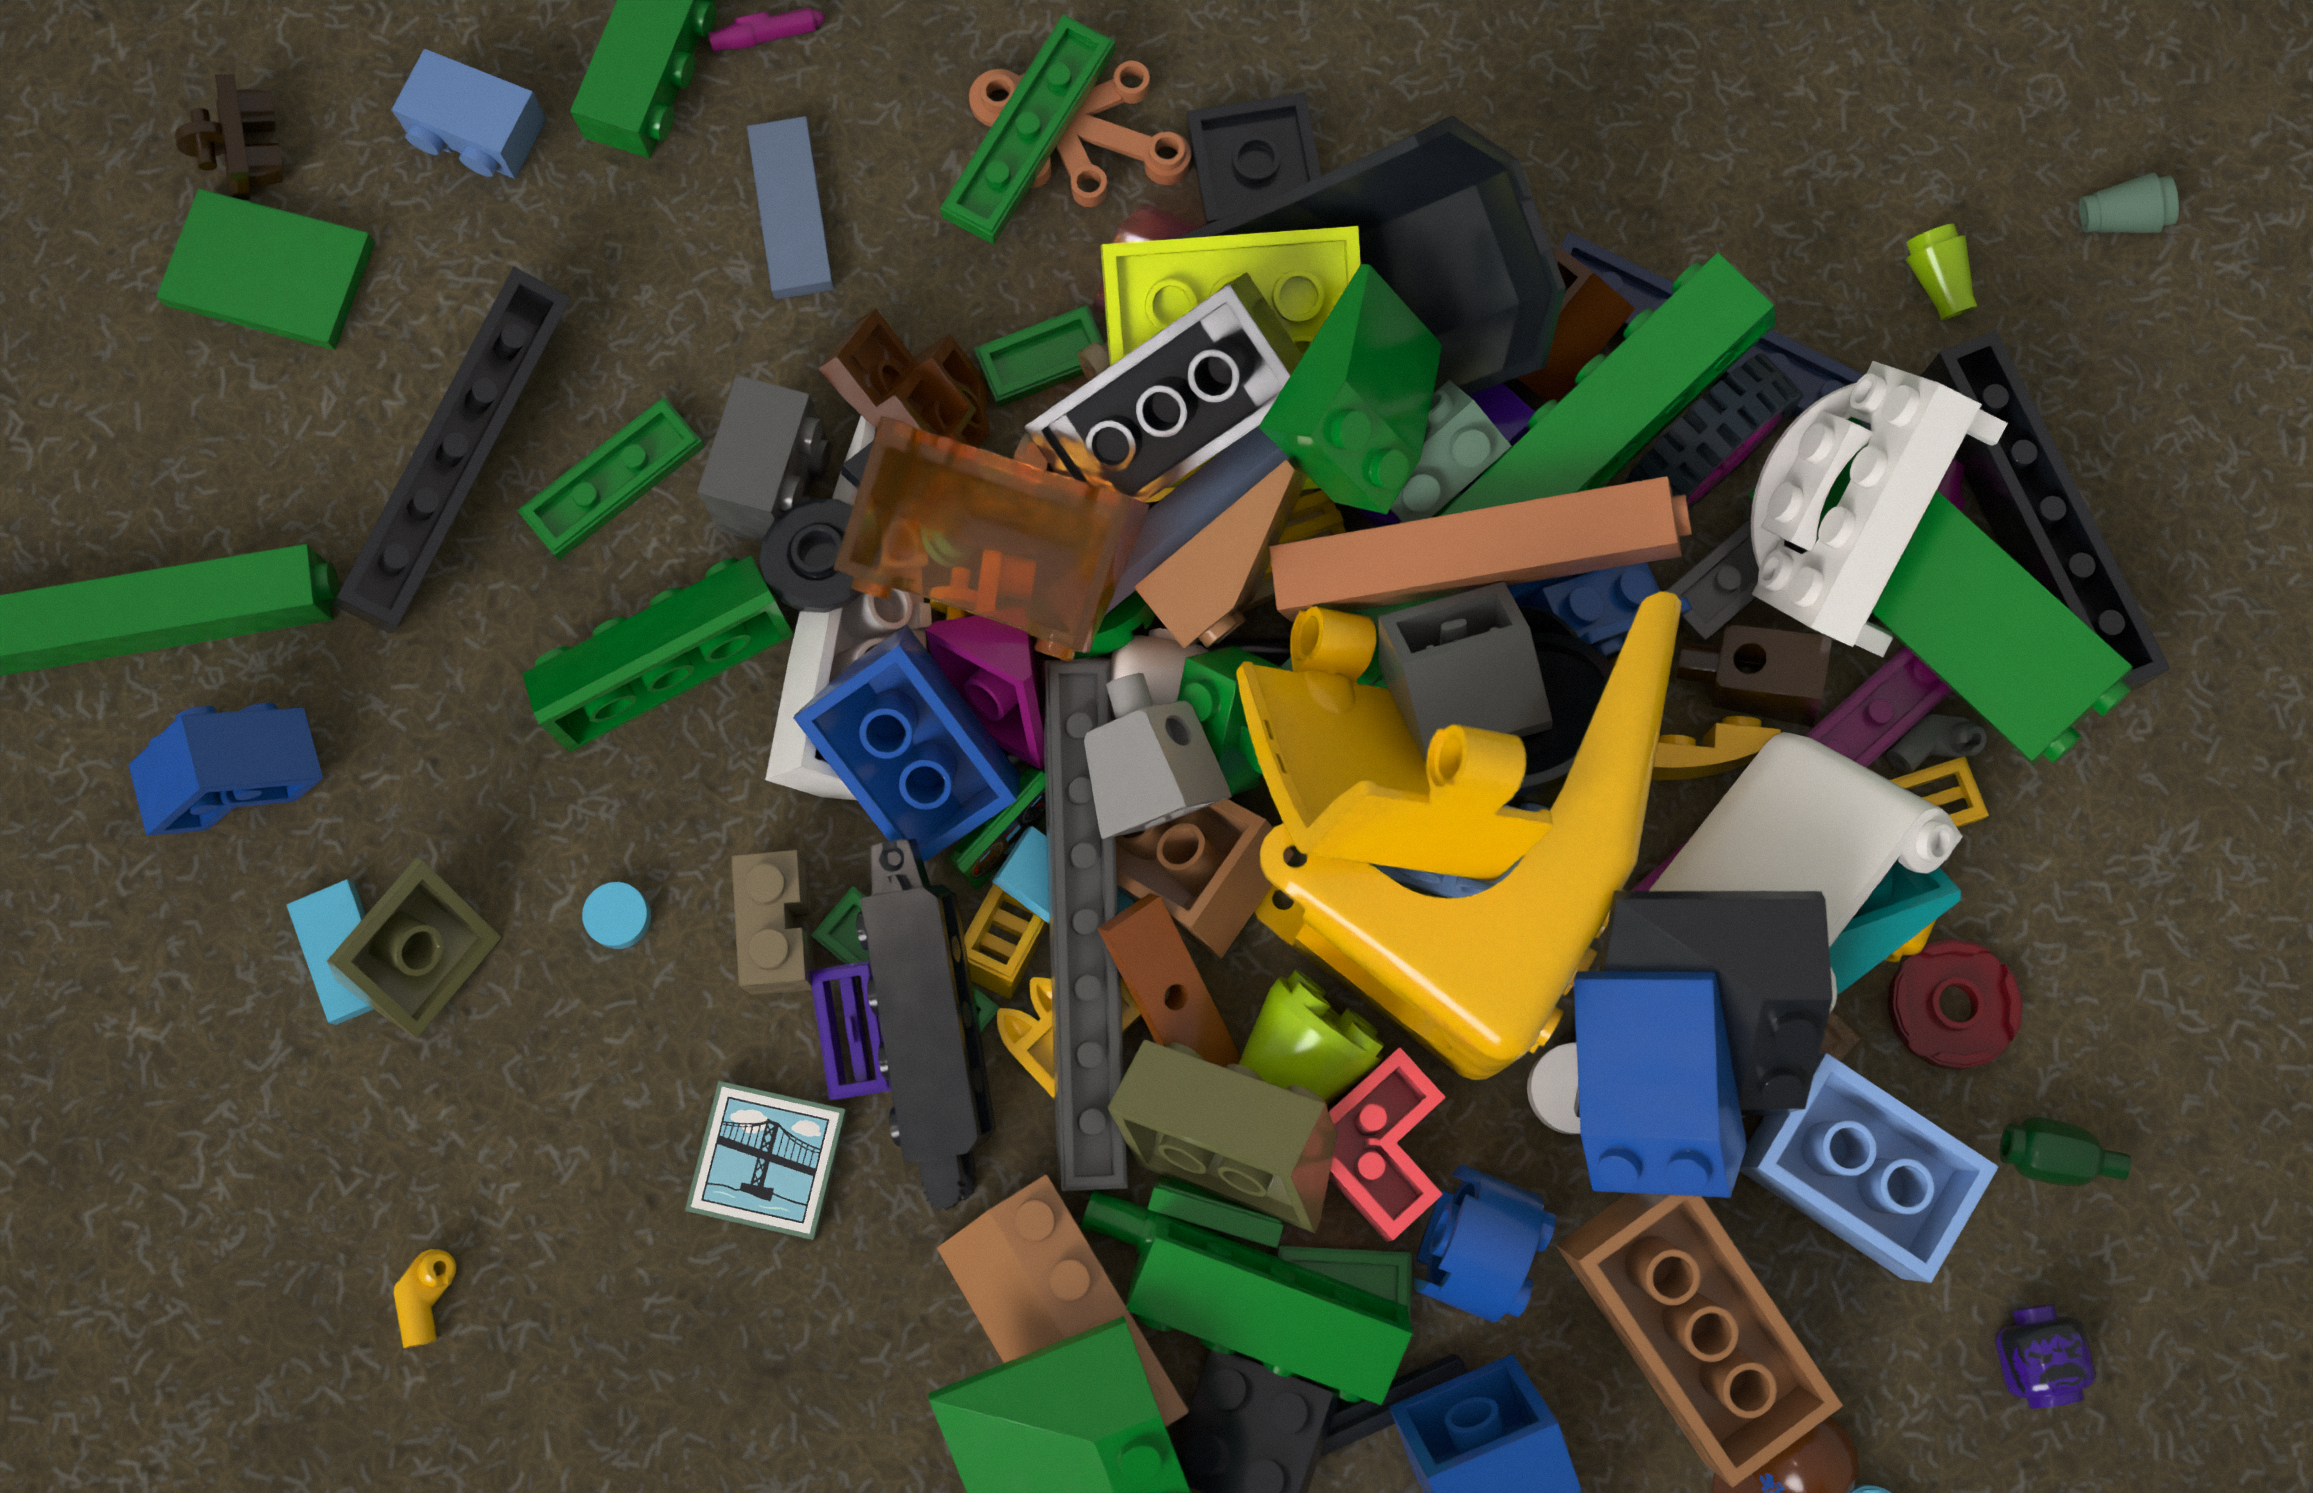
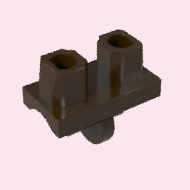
M215 74L218 95L216 108L219 123L210 120L209 110L205 108L191 110V122L180 126L175 132L176 146L183 154L197 157L198 168L204 171L216 169V156L223 154L230 197L244 201L250 200L249 186L283 183V164L279 143L245 144L243 134L244 132H275L271 91L237 90L234 74Z

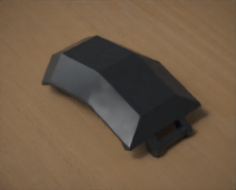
M1454 116L1447 117L1405 139L1288 192L1173 238L1183 239L1358 226L1361 264L1371 265L1442 344L1433 393L1450 380L1469 396L1545 368L1566 289L1519 160Z

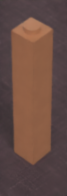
M1668 476L1274 545L1269 546L1277 611L1289 621L1294 622L1300 610L1307 611L1310 607L1353 612L1460 594L1503 581L1508 586L1681 557L1679 537L1692 535L1686 494L1673 496Z

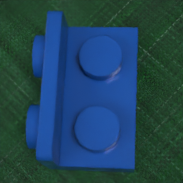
M1645 562L1598 570L1542 588L1531 600L1534 606L1546 609L1562 618L1576 632L1581 641L1593 646L1608 660H1611L1619 655L1642 601L1646 597L1660 592V589ZM1687 597L1680 599L1682 602L1680 618L1692 610Z

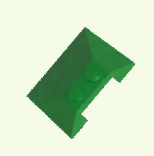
M1125 1316L928 1393L930 1405L967 1493H1192L1157 1406L1148 1376Z

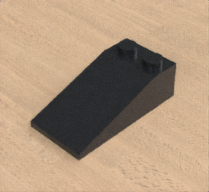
M1246 272L1028 423L1024 428L1094 530L1098 533L1258 427L1303 355Z

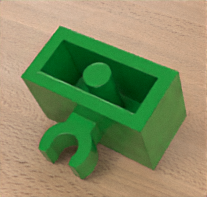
M1237 646L1186 657L1177 702L1187 701L1193 706L1232 796L1258 788L1261 774L1263 775L1242 705L1236 675L1237 668L1242 662L1248 661L1253 662L1254 665L1285 670Z

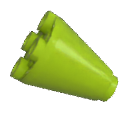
M1295 969L1288 979L1279 977L1270 988L1238 1064L1257 1073L1264 1082L1287 1090L1289 1085H1297L1309 1089L1320 1096L1326 1106H1328L1376 1068L1384 1057L1380 1052L1384 1044L1376 1037L1378 1030L1350 1008H1346L1343 1014L1339 1015L1330 1008L1331 1005L1323 998L1326 994L1325 990L1310 977Z

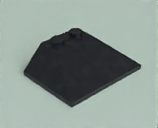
M1614 891L1599 971L1716 972L1741 1116H1775L1805 1109L1833 1001L1826 899L1822 891ZM1578 1087L1574 1103L1576 1117H1580Z

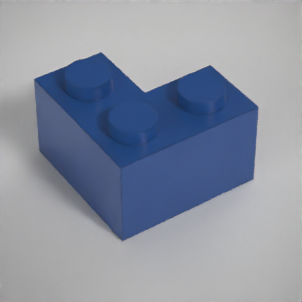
M268 702L253 704L238 712L217 713L216 708L212 706H199L184 710L175 716L176 720L160 735L152 738L149 741V745L128 764L146 836L204 831L214 826L235 807L293 802L323 779L304 708L278 709L275 703Z

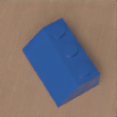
M908 625L855 660L793 717L888 841L916 839L923 863L1017 801L1021 781L1020 773Z

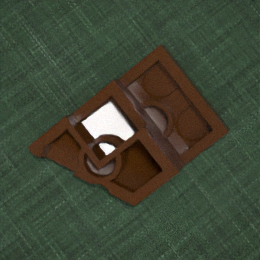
M876 308L860 318L818 368L820 372L853 408L882 433L890 427L907 444L939 465L973 480L981 482L988 480L991 476V468L980 459V443L989 437V420L985 411L986 404L988 403L987 382L952 335L948 334L913 357Z

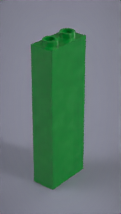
M1850 417L1848 419L1849 421L1854 422L1870 430L1859 419H1856L1854 417ZM1862 449L1845 465L1826 497L1819 519L1817 540L1819 539L1820 524L1825 515L1838 505L1851 480V465ZM1756 487L1747 495L1752 503ZM1936 490L1876 602L1871 615L1888 631L1892 632L1898 641L2033 767L2044 757L2054 764L2081 739L2082 735L2074 728L2093 710L2101 717H2104L2131 692L2132 688L2124 681L2132 674V666ZM1798 546L1804 553H1805L1806 551H1808V550H1806V549H1804V548Z

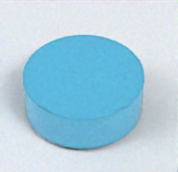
M610 882L599 886L588 896L583 907L582 919L587 933L595 941L608 948L624 949L639 942L647 933L651 923V908L645 896L631 885L622 882Z

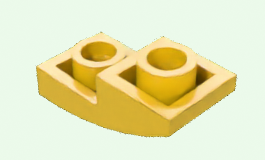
M1731 716L1723 718L1722 723H1715L1703 736V747L1696 746V739L1689 736H1659L1651 780H1684L1706 777L1752 762L1763 746L1774 735L1781 733V729L1761 727V720L1757 718Z

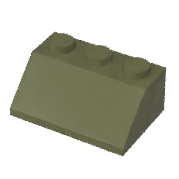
M1144 1039L1108 1106L1109 1112L1138 1165L1315 1233L1321 1221L1337 1132L1323 1099L1311 1090L1301 1086L1289 1085L1286 1090L1266 1083L1257 1073L1239 1064H1228L1227 1068L1204 1061L1200 1054L1185 1045L1170 1043L1168 1047Z

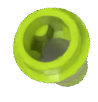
M1954 223L1929 230L1906 242L1910 256L1905 260L1937 308L1941 321L1964 314L1978 307L1973 295L1966 236L1958 235Z

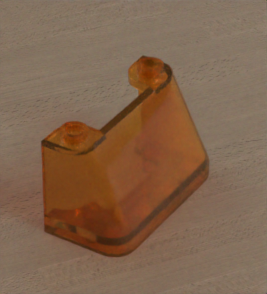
M881 416L834 570L854 576L850 588L878 598L888 600L893 588L1027 631L1026 633L1038 638L1035 650L1072 662L1076 651L1089 653L1142 530L1149 504L1128 495L1103 487L1097 488L1091 484L990 453Z

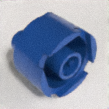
M1462 1164L1451 1175L1463 1180L1455 1194L1442 1190L1443 1195L1436 1200L1416 1258V1261L1428 1265L1426 1281L1414 1277V1290L1417 1293L1489 1322H1497L1506 1313L1519 1317L1526 1308L1532 1292L1533 1281L1526 1276L1535 1251L1543 1252L1548 1246L1555 1229L1556 1215L1544 1210L1543 1199L1539 1194Z

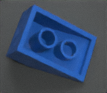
M1577 971L1574 977L1580 1133L1592 1191L1730 1198L1747 1144L1716 972Z

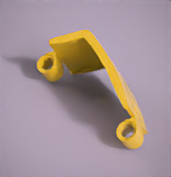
M1310 607L1307 611L1300 610L1294 620L1290 636L1293 671L1254 665L1253 662L1248 661L1242 662L1237 668L1236 675L1257 759L1283 823L1301 853L1495 881L1553 828L1551 811L1540 809L1537 812L1502 807L1519 789L1525 772V748L1522 741L1516 735L1461 725H1450L1446 729L1438 728L1431 739L1425 765L1389 689L1359 684L1356 681L1367 669L1375 651L1376 628L1370 617L1321 607Z

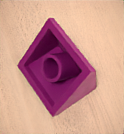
M1025 608L933 622L925 630L934 661L999 747L1042 770L1045 767L1043 699Z

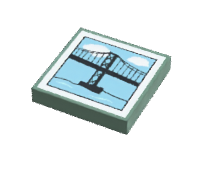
M718 1081L685 1211L817 1240L848 1110Z

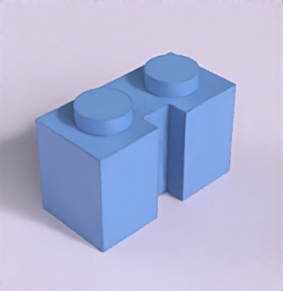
M427 49L423 50L391 109L406 131L405 138L416 148L431 155H439L441 150L452 153L454 150L461 153L459 160L478 174L492 177L496 171L516 179L547 119L533 91Z

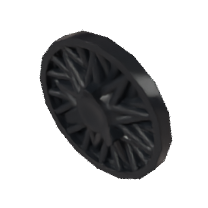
M814 498L793 505L792 508L786 510L773 521L762 539L759 562L767 586L782 603L802 612L826 613L848 606L867 591L879 569L881 548L873 524L857 507L839 499Z

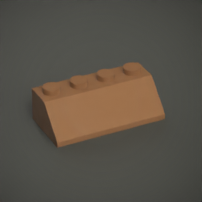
M1047 1174L989 1209L937 1247V1250L1004 1363L1125 1316L1165 1426L1167 1427L1189 1412L1187 1405L1132 1313L1126 1310V1303Z

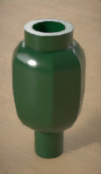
M2030 1117L2021 1126L2007 1124L2002 1133L2000 1142L2001 1161L2014 1165L2020 1175L2028 1179L2055 1185L2082 1186L2089 1184L2099 1175L2126 1180L2130 1173L2131 1158L2129 1154L2103 1149L2098 1139L2086 1129L2064 1121L2043 1117Z

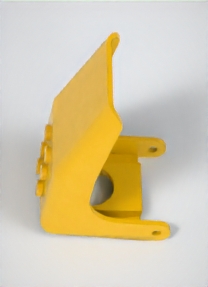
M1660 591L1646 597L1638 607L1619 655L1609 660L1613 669L1564 785L1549 810L1551 811L1553 828L1523 855L1514 870L1501 882L1481 893L1471 896L1435 898L1403 887L1366 862L1306 854V863L1299 868H1293L1285 863L1283 853L1287 848L1296 845L1283 823L1274 827L1264 838L1260 850V867L1266 879L1273 885L1254 911L1257 919L1307 960L1463 1077L1472 1080L1488 1079L1504 1070L1528 1051L1534 1053L1539 1045L1543 1047L1564 1012L1556 1007L1562 994L1566 996L1572 986H1574L1576 972L1588 971L1596 957L1597 952L1589 947L1594 938L1598 939L1608 925L1613 892L1625 891L1623 887L1637 864L1679 624L1681 600L1674 593ZM1281 890L1294 901L1291 908L1281 910L1275 907L1272 902L1274 893Z

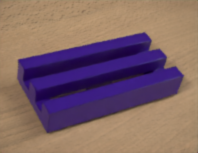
M870 961L810 970L829 1100L892 1091L890 1081L884 1079L879 1067L878 1049L880 1043L883 1042L880 1017L872 1012L868 1001L867 984L869 978L873 976ZM855 976H860L876 1073V1079L871 1080ZM839 979L847 1039L855 1083L846 1084L830 983V980Z

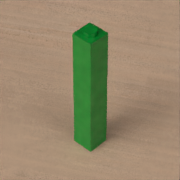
M308 544L3 594L0 595V676L332 621L331 600H335L340 590L338 576L331 562H327Z

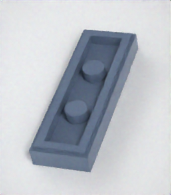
M806 116L748 125L749 145L770 285L774 299L834 290L810 129Z

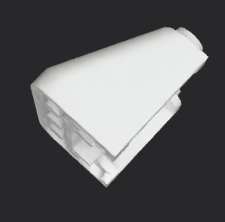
M1782 732L1774 735L1763 746L1649 891H1822L1826 899L1830 948L1897 859L1906 869L1919 873H1929L1936 870L1950 856L1952 850L1962 839V835L1950 816L1940 807L1812 738ZM1832 968L1831 981L1833 1001L1830 1012L1834 1008L1837 999L1836 978Z

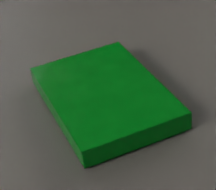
M198 189L156 298L164 306L335 350L375 241L369 233Z

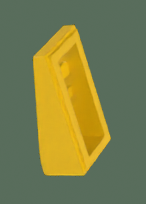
M994 883L964 935L971 981L1005 998L1011 999L1029 966L1048 923ZM1003 901L1033 914L1030 922L1000 909ZM993 924L1020 937L1021 939L1017 946L988 933L991 925ZM982 948L1008 961V963L1005 965L980 953L979 950Z

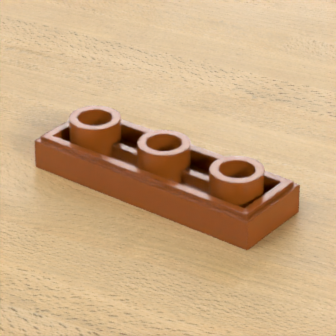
M1149 893L1097 928L1156 1044L1168 1047L1170 1043L1185 1045L1200 1054L1204 1061L1227 1068L1228 1064L1239 1063L1241 1056L1161 896ZM1170 987L1169 996L1164 1001L1165 993L1167 989Z

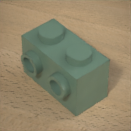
M1450 380L1433 393L1421 460L1390 508L1402 523L1431 518L1511 447L1510 443L1477 403Z

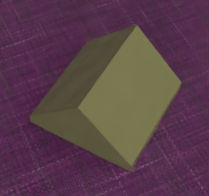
M415 858L329 957L327 963L337 982L407 1034L417 1039L502 937L423 860Z

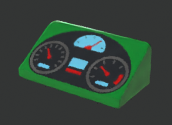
M1028 768L1020 776L1021 781L1017 801L963 836L945 856L946 859L944 861L974 889H981L1003 865L1025 830L1031 826L1037 829L1046 819L1045 771Z

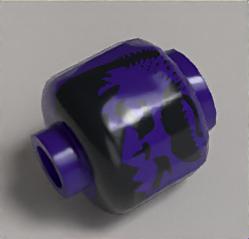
M2053 1304L2013 1310L2015 1324L2001 1328L1995 1335V1345L2007 1390L2016 1397L2027 1398L2029 1408L2055 1407L2083 1401L2085 1398L2082 1389L2088 1388L2096 1380V1369L2083 1323L2069 1316L2057 1317Z

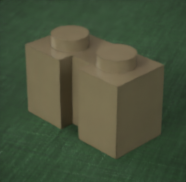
M797 850L731 856L739 987L751 995L812 990L810 970H815L813 938L802 927L796 928L795 917L797 914L811 913L808 862Z

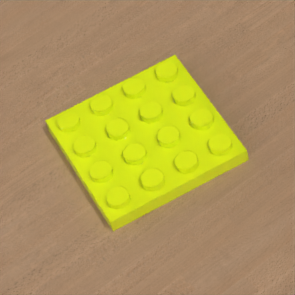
M1358 226L1102 244L1100 247L1110 366L1246 272L1299 351L1304 355L1361 265ZM1214 455L1201 465L1197 466L1196 468H1194L1193 470H1191L1190 472H1188L1187 474H1185L1184 476H1182L1181 478H1179L1178 480H1176L1175 482H1173L1172 484H1170L1169 486H1167L1166 488H1164L1163 490H1161L1145 502H1156L1162 500L1165 496L1172 492L1176 487H1178L1181 483H1183L1186 479H1188L1191 475H1193L1197 470H1199L1202 466H1204L1216 455ZM1307 477L1302 490L1319 488Z

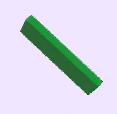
M1064 14L1061 16L940 207L943 219L995 245L1116 52L1115 40Z

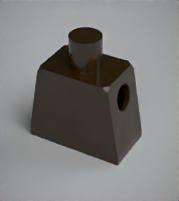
M1727 625L1725 627L1722 647L1683 641L1677 679L1715 685L1712 706L1813 727L1823 697L1833 638L1809 633ZM1748 667L1756 671V673L1745 674L1740 672L1738 668Z

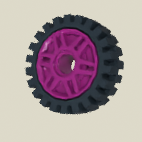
M1759 353L1754 358H1749L1741 367L1738 366L1730 372L1724 381L1721 380L1711 388L1704 398L1701 397L1685 416H1681L1671 426L1672 429L1668 433L1661 436L1655 442L1654 448L1639 460V464L1632 469L1624 484L1668 476L1673 496L1686 494L1688 511H1690L1712 489L1721 484L1731 472L1737 470L1744 463L1743 461L1752 455L1762 445V442L1779 428L1778 426L1790 416L1791 411L1799 405L1800 400L1804 396L1803 393L1765 354Z

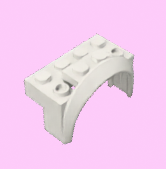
M1873 361L1867 373L1857 383L1829 393L1801 413L1785 430L1769 454L1757 482L1751 511V539L1753 552L1759 567L1758 583L1752 595L1816 631L1853 647L1855 644L1883 657L1893 639V634L1884 628L1868 622L1867 619L1966 434L1988 445H1996L2008 423L1980 410L1982 404L1938 382ZM1854 417L1870 424V430L1848 419ZM1862 449L1851 465V480L1838 505L1825 515L1820 524L1819 539L1817 540L1819 519L1826 497L1839 473L1850 459ZM1784 539L1808 551L1800 554L1784 546Z

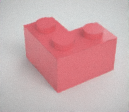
M1400 1047L1329 1111L1337 1132L1329 1179L1385 1242L1393 1241L1443 1195L1397 1142L1446 1097Z

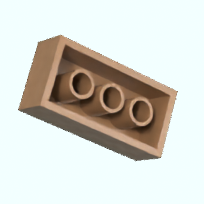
M1627 1193L1556 1244L1704 1464L1732 1488L1843 1406L1702 1196Z

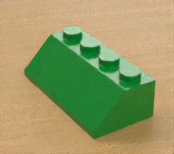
M749 555L742 560L738 558L723 560L706 572L705 579L686 589L675 587L665 590L655 596L649 602V608L628 619L623 616L612 618L595 628L592 638L572 648L561 646L541 655L535 662L536 667L522 673L532 711L538 724L571 753L794 636L752 556Z

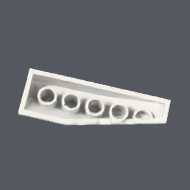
M862 415L845 462L882 434ZM840 473L832 499H839L857 507L873 524L881 548L879 569L867 591L848 606L826 613L800 611L788 659L765 780L823 798L856 800L793 717L855 660L904 626L908 625L927 650L925 629L932 624L930 603H924L923 570L929 567L928 554L921 541L920 526L909 520L905 523L892 516L865 497Z

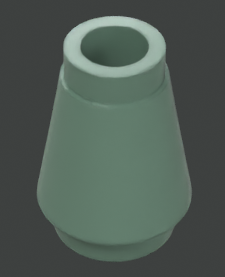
M2155 172L2095 192L2092 195L2082 196L2079 200V215L2084 233L2095 231L2160 233L2163 226L2176 224L2179 214V199L2174 179L2171 176L2158 177Z

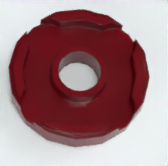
M1948 939L1926 944L1920 953L1910 955L1901 962L1890 981L1887 1008L1894 1032L1910 1053L1935 1067L1963 1070L1990 1063L2006 1049L2009 1042L2014 1040L2021 1027L2023 1000L2016 977L2005 963L2001 964L1996 957L1989 954L1990 950L1975 942ZM1947 986L1960 988L1968 995L1971 1001V1012L1964 1022H1954L1948 1019L1941 1011L1939 999L1942 991Z

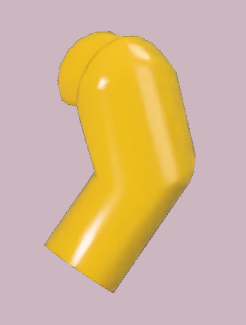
M429 1249L422 1252L413 1260L394 1287V1299L403 1349L437 1341L432 1307L452 1283L456 1273V1262L446 1251Z

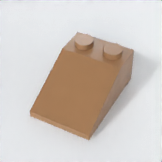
M1286 459L1134 586L1183 649L1202 642L1206 648H1209L1214 643L1219 644L1247 621L1240 611L1253 601L1271 561L1269 546L1278 545L1308 477L1292 460Z
M1225 799L1151 829L1116 836L1117 889L1134 901V903L1149 893L1161 896L1179 934L1222 959L1273 885L1266 879L1260 867V850L1264 838L1273 827L1266 819L1229 799ZM1290 847L1283 853V859L1286 864L1294 854Z

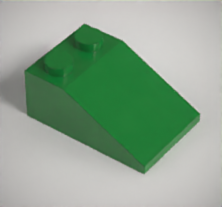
M1361 264L1258 428L1335 503L1387 514L1421 460L1442 344L1371 265Z

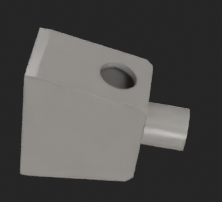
M1144 673L1124 676L1106 684L1116 720L1087 732L1084 739L1098 826L1102 839L1148 830L1232 797L1222 770L1196 712L1190 703L1179 701L1153 706Z

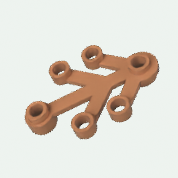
M1123 62L1116 68L1114 79L1093 87L1056 146L1071 178L1072 196L1078 204L1084 207H1095L1101 204L1107 196L1108 188L1105 172L1100 167L1091 164L1080 140L1143 161L1146 175L1152 181L1161 185H1173L1182 181L1190 170V146L1181 135L1166 131L1151 137L1093 117V115L1121 103H1138L1147 97L1150 90V76L1148 69L1140 62ZM993 69L977 77L969 92L970 107L974 116L981 123L992 127L1025 74L1018 76L1009 70ZM1131 76L1137 77L1142 81L1135 88L1125 87L1121 82ZM996 90H1004L1009 93V96L1003 101H993L988 97ZM1171 147L1177 151V155L1171 159H1162L1156 152L1160 148ZM1050 157L1030 188L1043 186L1050 179L1052 171ZM1088 179L1095 180L1100 184L1099 188L1093 192H1084L1078 186L1081 182Z

